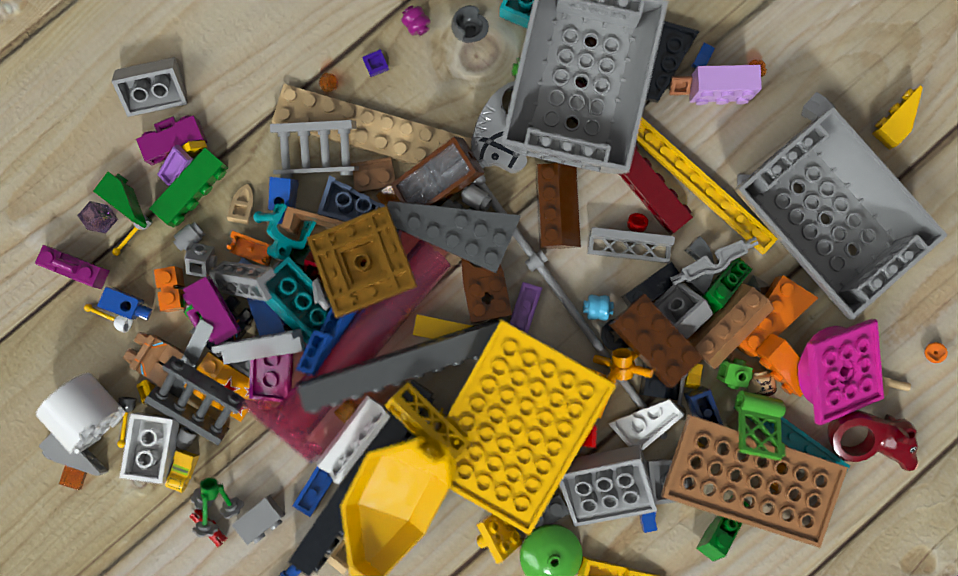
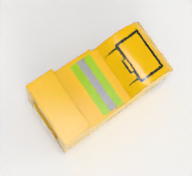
M182 449L175 451L174 462L166 480V487L183 493L193 475L200 455Z

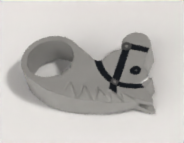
M515 81L498 89L488 100L477 119L471 139V151L483 169L485 167L498 166L509 173H518L526 166L527 157L525 155L511 151L501 144L508 115L504 107H501L502 97L506 92L513 91Z

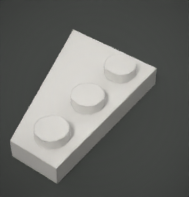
M669 398L613 420L608 424L628 447L640 444L643 451L681 419L684 413Z

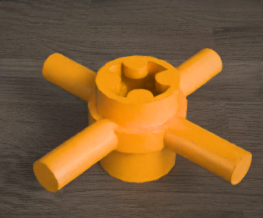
M627 348L615 349L612 352V359L599 355L593 357L594 363L610 367L611 372L605 378L611 382L615 379L621 381L629 380L634 376L633 373L649 378L653 376L652 369L635 365L634 360L638 356L634 351Z

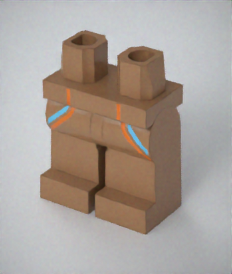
M139 332L134 342L141 345V349L137 352L129 348L123 358L131 364L129 366L131 369L136 370L161 388L168 375V372L162 369L163 365L172 356L182 359L185 351L157 335Z

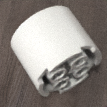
M85 373L70 380L51 394L39 407L36 416L70 454L73 452L78 454L99 441L101 436L110 429V426L112 428L115 427L123 418L125 411L91 373Z

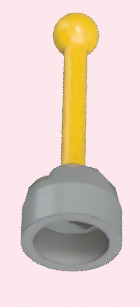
M145 215L146 228L133 222V230L117 248L112 250V254L115 256L120 255V250L137 230H146L153 222Z

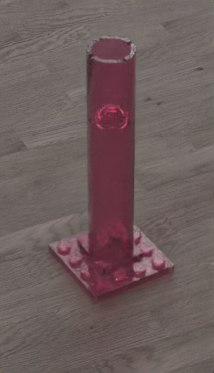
M419 240L406 255L418 287L360 309L315 376L375 358L449 270L450 263L438 251H434L432 246ZM305 373L304 376L298 382L312 378L314 376ZM296 385L277 407L272 406L267 401H261L256 398L254 400L246 398L241 404L242 407L309 463L317 462L323 454L321 452L323 448L315 441L310 442L308 439L312 435L311 432L333 406H324L321 411L316 413L305 412L302 409Z

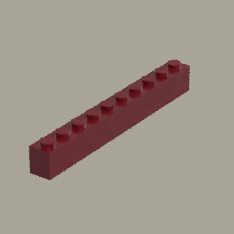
M576 79L575 83L578 87H585L581 80ZM571 117V119L576 123V125H578V121L575 118ZM635 144L629 172L619 174V176L671 236L693 218L692 212L686 204L682 205L677 199V193L672 188L669 189L666 186L663 176L658 172L655 173L651 168V162L639 154V149Z

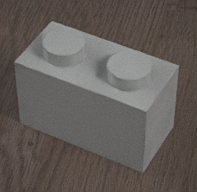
M269 495L233 523L232 526L247 545L252 541L256 544L266 536L263 532L269 527L271 530H274L282 523L280 519L285 514Z

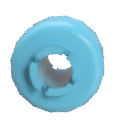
M591 294L588 296V300L583 302V313H587L589 320L599 319L606 321L609 318V314L613 315L614 303L610 302V298L607 295L597 296Z

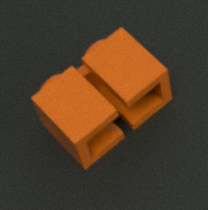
M171 266L154 269L156 288L161 289V292H157L160 311L173 312L183 310V294L185 292L182 289H175V286L185 287L182 268Z

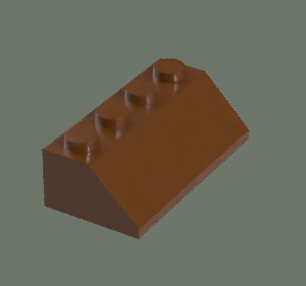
M560 163L537 164L536 185L540 249L580 248L577 168Z

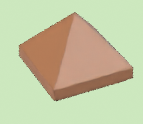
M672 76L669 95H690L693 77Z

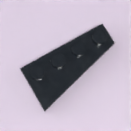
M667 21L663 22L646 100L655 103L659 102L672 76L676 73L700 31Z

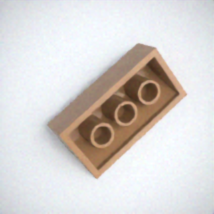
M742 283L724 307L715 312L687 340L700 353L703 360L716 369L774 308L769 299L754 287Z

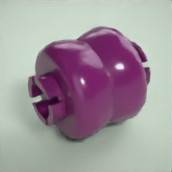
M411 5L403 11L404 15L401 22L407 27L412 36L418 34L420 37L430 29L428 26L431 20L424 13L421 6L413 7Z

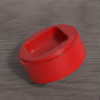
M633 213L628 218L627 227L633 232L642 233L647 229L649 221L643 214Z

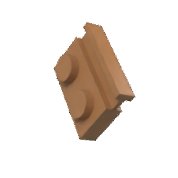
M391 157L351 163V166H359V171H353L354 187L357 192L364 193L392 188L390 184L395 181Z

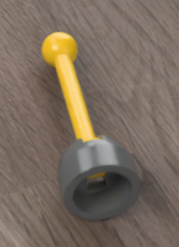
M119 397L118 404L125 411L120 440L117 442L120 448L125 447L126 443L124 439L128 413L136 406L137 399L133 397Z

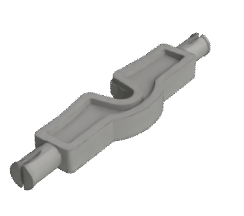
M753 237L745 242L740 240L734 244L717 249L715 251L718 261L716 265L711 262L708 256H703L693 264L681 269L680 274L671 277V281L679 278L672 282L675 286L684 280L690 282L704 274L711 275L721 272L728 267L731 261L749 252L748 249L758 245V241L750 244L757 240V238Z

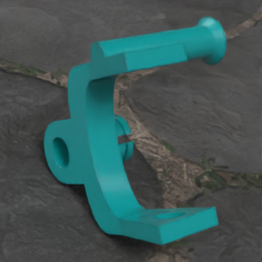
M275 204L273 213L257 211L253 216L256 223L269 221L267 233L274 239V243L268 246L267 254L278 260L286 259L291 249H303L307 242V237L310 236L316 225L315 221H304L298 241L284 236L278 230L277 224L287 207L285 204Z

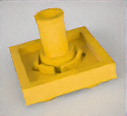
M492 513L477 524L481 535L477 536V544L480 548L488 546L497 564L503 562L523 543L513 525Z

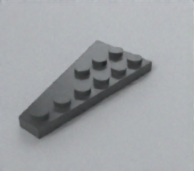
M389 201L387 204L396 229L493 273L497 272L521 215L392 201Z

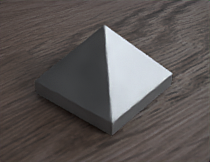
M752 275L747 285L754 287L764 296L770 288V285L755 275Z

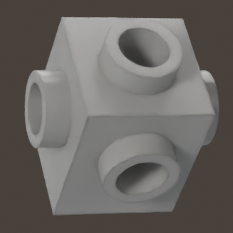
M194 243L185 254L186 274L206 277L209 275V271L216 267L217 256H215L214 247Z

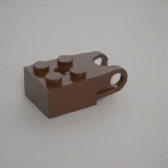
M461 258L463 286L471 324L512 316L501 264L497 272L493 273L482 267H474L469 261ZM485 294L493 297L490 304H486V301L482 302L481 299L484 298Z

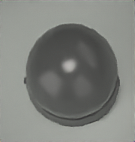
M468 5L460 8L455 13L451 21V29L458 40L464 43L480 41L487 35L489 24L487 19L479 14L478 7Z

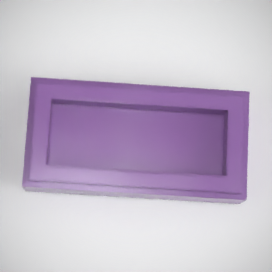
M175 145L157 175L170 186L193 159L180 145Z

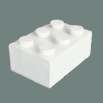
M146 413L130 414L120 478L159 484L166 483L174 461L173 457L180 423L167 416Z

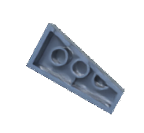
M329 175L317 214L347 222L385 205L370 199L369 196L357 192L352 187L337 181L336 178ZM396 229L400 238L402 231Z

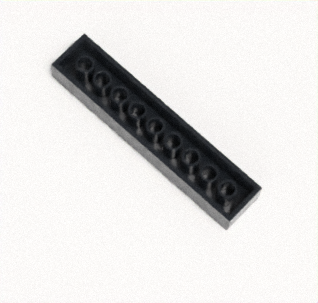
M411 380L409 383L432 405L435 400L432 398L434 393L417 381ZM406 390L401 397L406 402L413 403V396ZM418 408L419 415L425 408ZM389 412L391 417L352 466L288 561L289 564L305 575L311 576L313 572L316 574L319 572L328 559L325 555H330L340 540L337 537L344 535L341 504L367 453L406 443L411 436L409 429L391 412Z

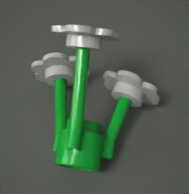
M212 477L201 480L200 488L195 489L191 497V502L194 503L195 508L203 509V521L197 522L192 529V532L196 533L197 537L212 536L218 530L217 525L208 521V508L212 506V502L216 500L219 493L225 500L222 503L223 507L220 509V513L226 519L231 518L233 515H238L240 509L244 506V502L237 497L229 499L223 484H218V481Z

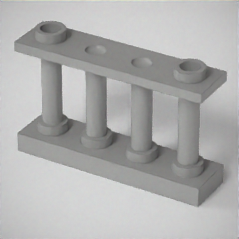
M339 120L270 124V132L278 133V137H280L282 170H273V174H280L281 178H293L295 173L339 171L341 175H353V171H359V166L350 167L349 134L351 133L350 130L357 129L356 121ZM333 130H338V134H340L342 167H330L328 135ZM313 131H318V135H320L322 168H310L308 136ZM298 132V136H300L302 169H290L288 140L290 133Z

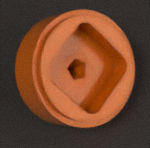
M939 342L928 344L924 351L925 357L932 363L943 362L948 355L946 347Z

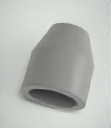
M181 427L177 435L176 446L186 450L193 443L197 433L187 427Z

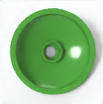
M556 524L543 525L533 530L525 538L520 549V564L526 576H575L583 558L582 547L576 535L568 528ZM552 559H557L555 564H551Z

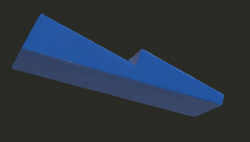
M331 306L320 332L313 331L296 370L315 377L358 311L335 318Z

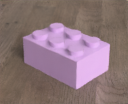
M698 66L691 75L693 78L689 100L690 102H696V105H705L708 102H716L718 105L729 102H736L737 104L749 103L762 89L761 66Z

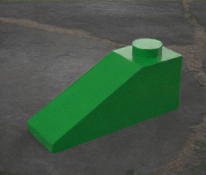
M107 172L93 192L132 222L146 228L147 223L134 189L126 184L128 180L119 173L115 176Z

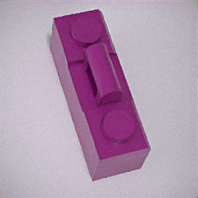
M190 115L180 118L178 122H176L174 116L154 124L156 131L145 132L141 135L142 137L136 139L144 161L151 166L165 161L175 145L182 147L188 141L199 140L208 143L199 120L195 116Z
M46 245L42 246L35 261L36 265L98 289L103 288L110 270Z
M206 276L183 289L185 301L188 305L194 307L186 312L195 329L200 320L196 313L197 311L200 312L206 323L214 327L209 337L210 342L214 341L215 345L242 331L210 276Z

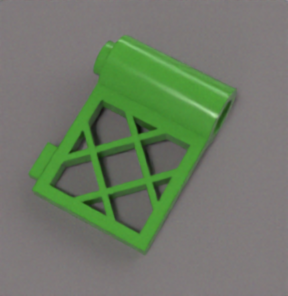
M739 391L735 399V409L738 411L739 452L781 460L782 457L786 456L785 443H782L781 417L786 412L783 400L747 391ZM746 417L751 418L757 425L752 430L746 424ZM765 422L774 423V432L772 434L763 425ZM758 428L767 437L762 442L754 433ZM750 436L757 446L755 448L746 447V437ZM769 440L775 447V453L769 452L764 443Z

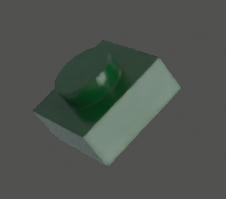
M305 245L303 249H291L289 257L295 264L304 267L305 258L311 248Z

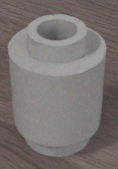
M473 184L470 187L466 186L461 194V197H463L462 202L476 211L486 212L493 202L490 194Z
M194 222L186 225L174 235L176 240L173 243L180 251L183 249L188 251L194 243L198 244L203 240L202 237L206 234Z

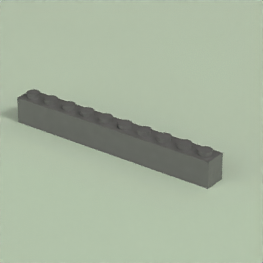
M493 319L297 382L295 385L302 409L305 412L316 413L321 411L324 406H337L342 404L345 399H358L363 397L366 392H379L385 389L384 386L390 384L394 386L400 385L405 382V379L411 377L418 379L424 377L426 372H439L444 370L445 366L451 364L452 366L460 365L469 358L478 359L483 354L501 321Z

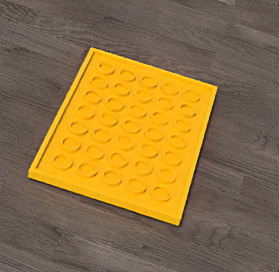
M501 320L446 417V420L470 442L456 460L451 463L452 485L450 490L530 535L616 384ZM441 426L438 433H444V426ZM450 438V445L457 451L462 444L456 438Z

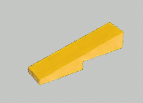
M417 314L413 335L434 339L472 326Z
M583 556L577 576L660 575Z

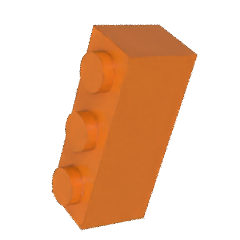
M771 334L755 351L760 357L759 362L765 368L770 369V375L776 381L781 382V388L789 395L793 393L801 397L803 393L798 379V363L801 358L785 339Z

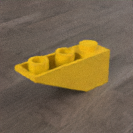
M921 85L914 90L912 88L907 90L902 95L903 101L900 104L897 102L888 110L890 113L888 117L881 118L875 124L877 128L873 131L872 135L889 150L898 146L913 129L923 89Z

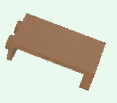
M287 206L281 227L289 234L297 236L301 221H315L317 225L328 228L344 222Z

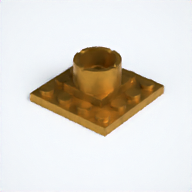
M387 206L307 237L335 318L343 317L418 287Z

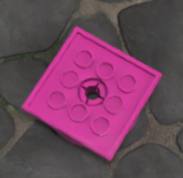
M869 319L848 328L843 326L826 327L814 334L807 343L798 363V379L804 397L813 404L816 424L823 425L884 399L878 320Z

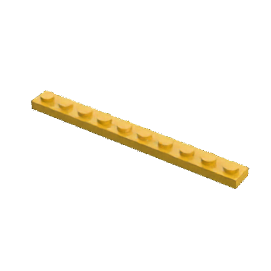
M641 117L636 142L746 241L756 237L757 240L750 244L758 241L759 244L754 246V248L762 255L765 254L778 239Z

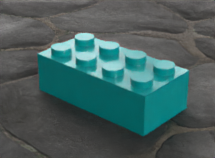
M288 256L273 270L275 276L264 283L272 297L264 302L292 330L301 329L303 340L308 344L313 331L320 332L331 307L324 311L319 302L315 304L313 281Z

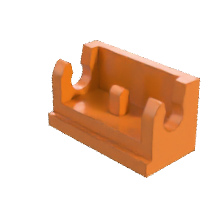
M235 231L231 232L232 242L227 245L230 253L269 267L272 257L267 254V248L270 244Z

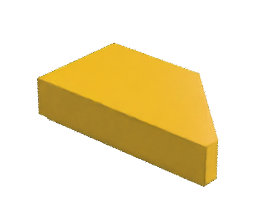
M203 140L188 141L182 148L192 158L197 156L204 148H207V145Z

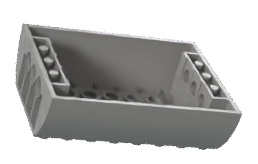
M534 0L501 144L521 155L600 173L622 174L629 172L668 1ZM593 37L597 44L594 47H588L585 44V39ZM579 77L587 80V85L583 88L578 87L575 83ZM568 118H575L578 121L577 127L569 128L566 125Z
M834 107L801 130L735 189L736 193L848 319L857 317L948 236ZM794 183H799L802 186L801 193L794 191ZM823 213L829 216L828 224L821 222V215ZM850 244L854 245L857 249L855 255H851L848 252Z

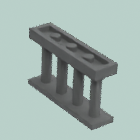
M172 356L162 367L164 371L168 372L161 388L156 385L147 395L144 402L214 444L219 445L230 429L224 425L232 411L237 414L247 400L196 370L183 360ZM176 378L187 384L180 398L169 392ZM195 389L206 395L199 409L187 403ZM213 400L224 406L217 420L206 415Z

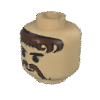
M762 368L752 371L753 378L748 385L749 392L769 397L776 393V381L770 375L771 372H768V369Z

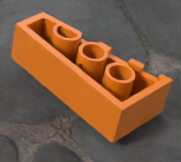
M784 275L775 277L765 294L774 310L736 348L749 357L758 356L755 351L771 334L779 336L818 297Z

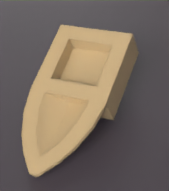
M245 184L235 193L227 219L231 222L248 225L253 210V193L249 184Z

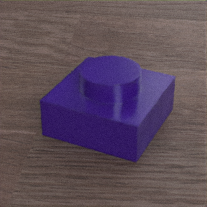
M381 49L362 57L370 77L389 70Z

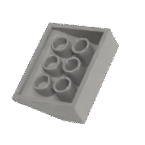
M640 444L575 457L560 482V487L575 527L657 512L647 465Z

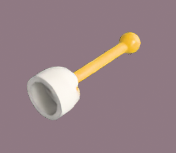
M91 304L84 306L86 312H93L114 321L115 328L123 333L128 332L132 326L133 319L120 315L115 318L93 308Z

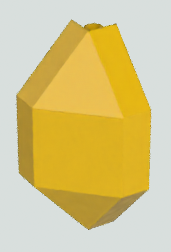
M434 437L422 438L367 453L341 504L349 573L351 576H387L426 534L452 485L450 450Z

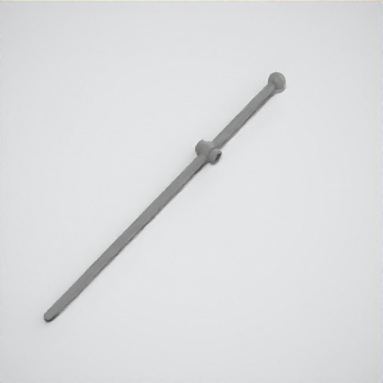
M484 175L470 183L490 194V197L493 198L491 206L496 213L507 214L485 184L486 178ZM516 227L513 236L529 257L525 264L531 272L537 269L599 355L612 359L544 265L548 261L542 250L535 253ZM618 380L639 410L647 407L629 380ZM664 432L659 437L661 439H666L667 433Z

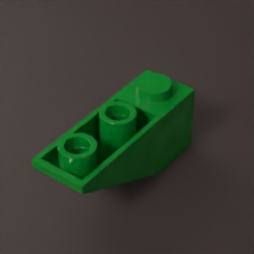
M740 257L731 261L728 267L710 284L708 290L703 295H700L706 300L713 314L724 307L753 270Z
M743 500L744 507L750 506ZM717 515L704 532L696 549L711 561L726 557L743 523Z

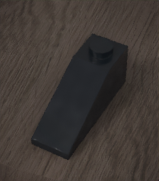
M670 262L621 297L627 306L643 294L652 302L673 286L672 282L679 278L671 281V277L680 273L674 264Z

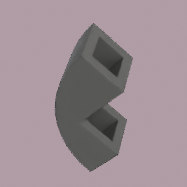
M701 236L695 238L685 249L696 261L703 256H708L714 264L711 250ZM704 274L690 282L685 280L684 283L700 296L708 290L714 274Z

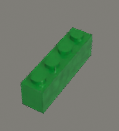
M204 148L149 209L172 228L179 226L184 221V216L198 206V201L201 197L210 193L213 188L212 185L226 175L228 167L208 149Z

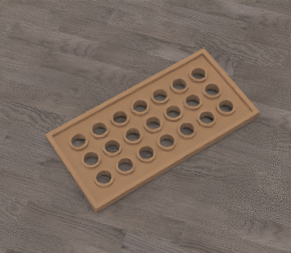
M688 414L661 496L821 548L848 467L786 446V456L782 457L781 460L766 458V463L759 467L757 459L760 456L746 454L743 460H738V430ZM706 436L707 444L704 447H699L697 444L698 439ZM750 436L746 437V447L755 448L757 446ZM770 441L764 443L769 452L775 453V447ZM726 443L727 450L719 454L717 451L719 444ZM694 457L700 458V464L697 467H691L690 464ZM784 462L785 470L778 473L777 465ZM719 463V472L712 474L710 471L711 466ZM799 469H804V477L801 479H797V471ZM733 470H739L740 472L736 480H731L730 478ZM823 475L824 482L817 486L816 478ZM758 476V485L751 487V478ZM688 477H692L693 485L689 488H685L683 484L684 480ZM777 482L779 485L778 490L775 493H771V484ZM706 484L713 485V490L709 494H704L703 491ZM793 489H797V497L795 499H790V491ZM727 490H732L733 492L730 500H724L723 498ZM813 495H816V496H817V502H816V504L810 506V505H809V499H810V497L813 496ZM751 496V505L744 507L743 500ZM766 503H771V510L768 513H764L763 506ZM786 509H790L791 516L788 519H783V512ZM809 515V516H810V522H809V524L803 526V525H802V519H803V517Z

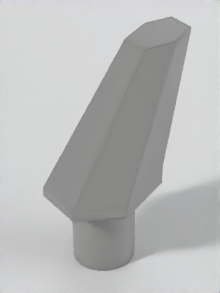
M317 277L312 282L315 304L319 302L325 311L331 307V304L326 299L328 295L319 277Z

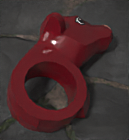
M856 410L832 420L828 425V440L843 461L860 462L869 459L879 452L896 461L905 471H913L918 467L919 462L916 456L918 449L916 440L917 430L913 424L904 418L895 419L892 415L886 414L885 418L882 419L867 412ZM855 426H865L868 428L867 437L862 443L852 447L841 445V438L846 430Z

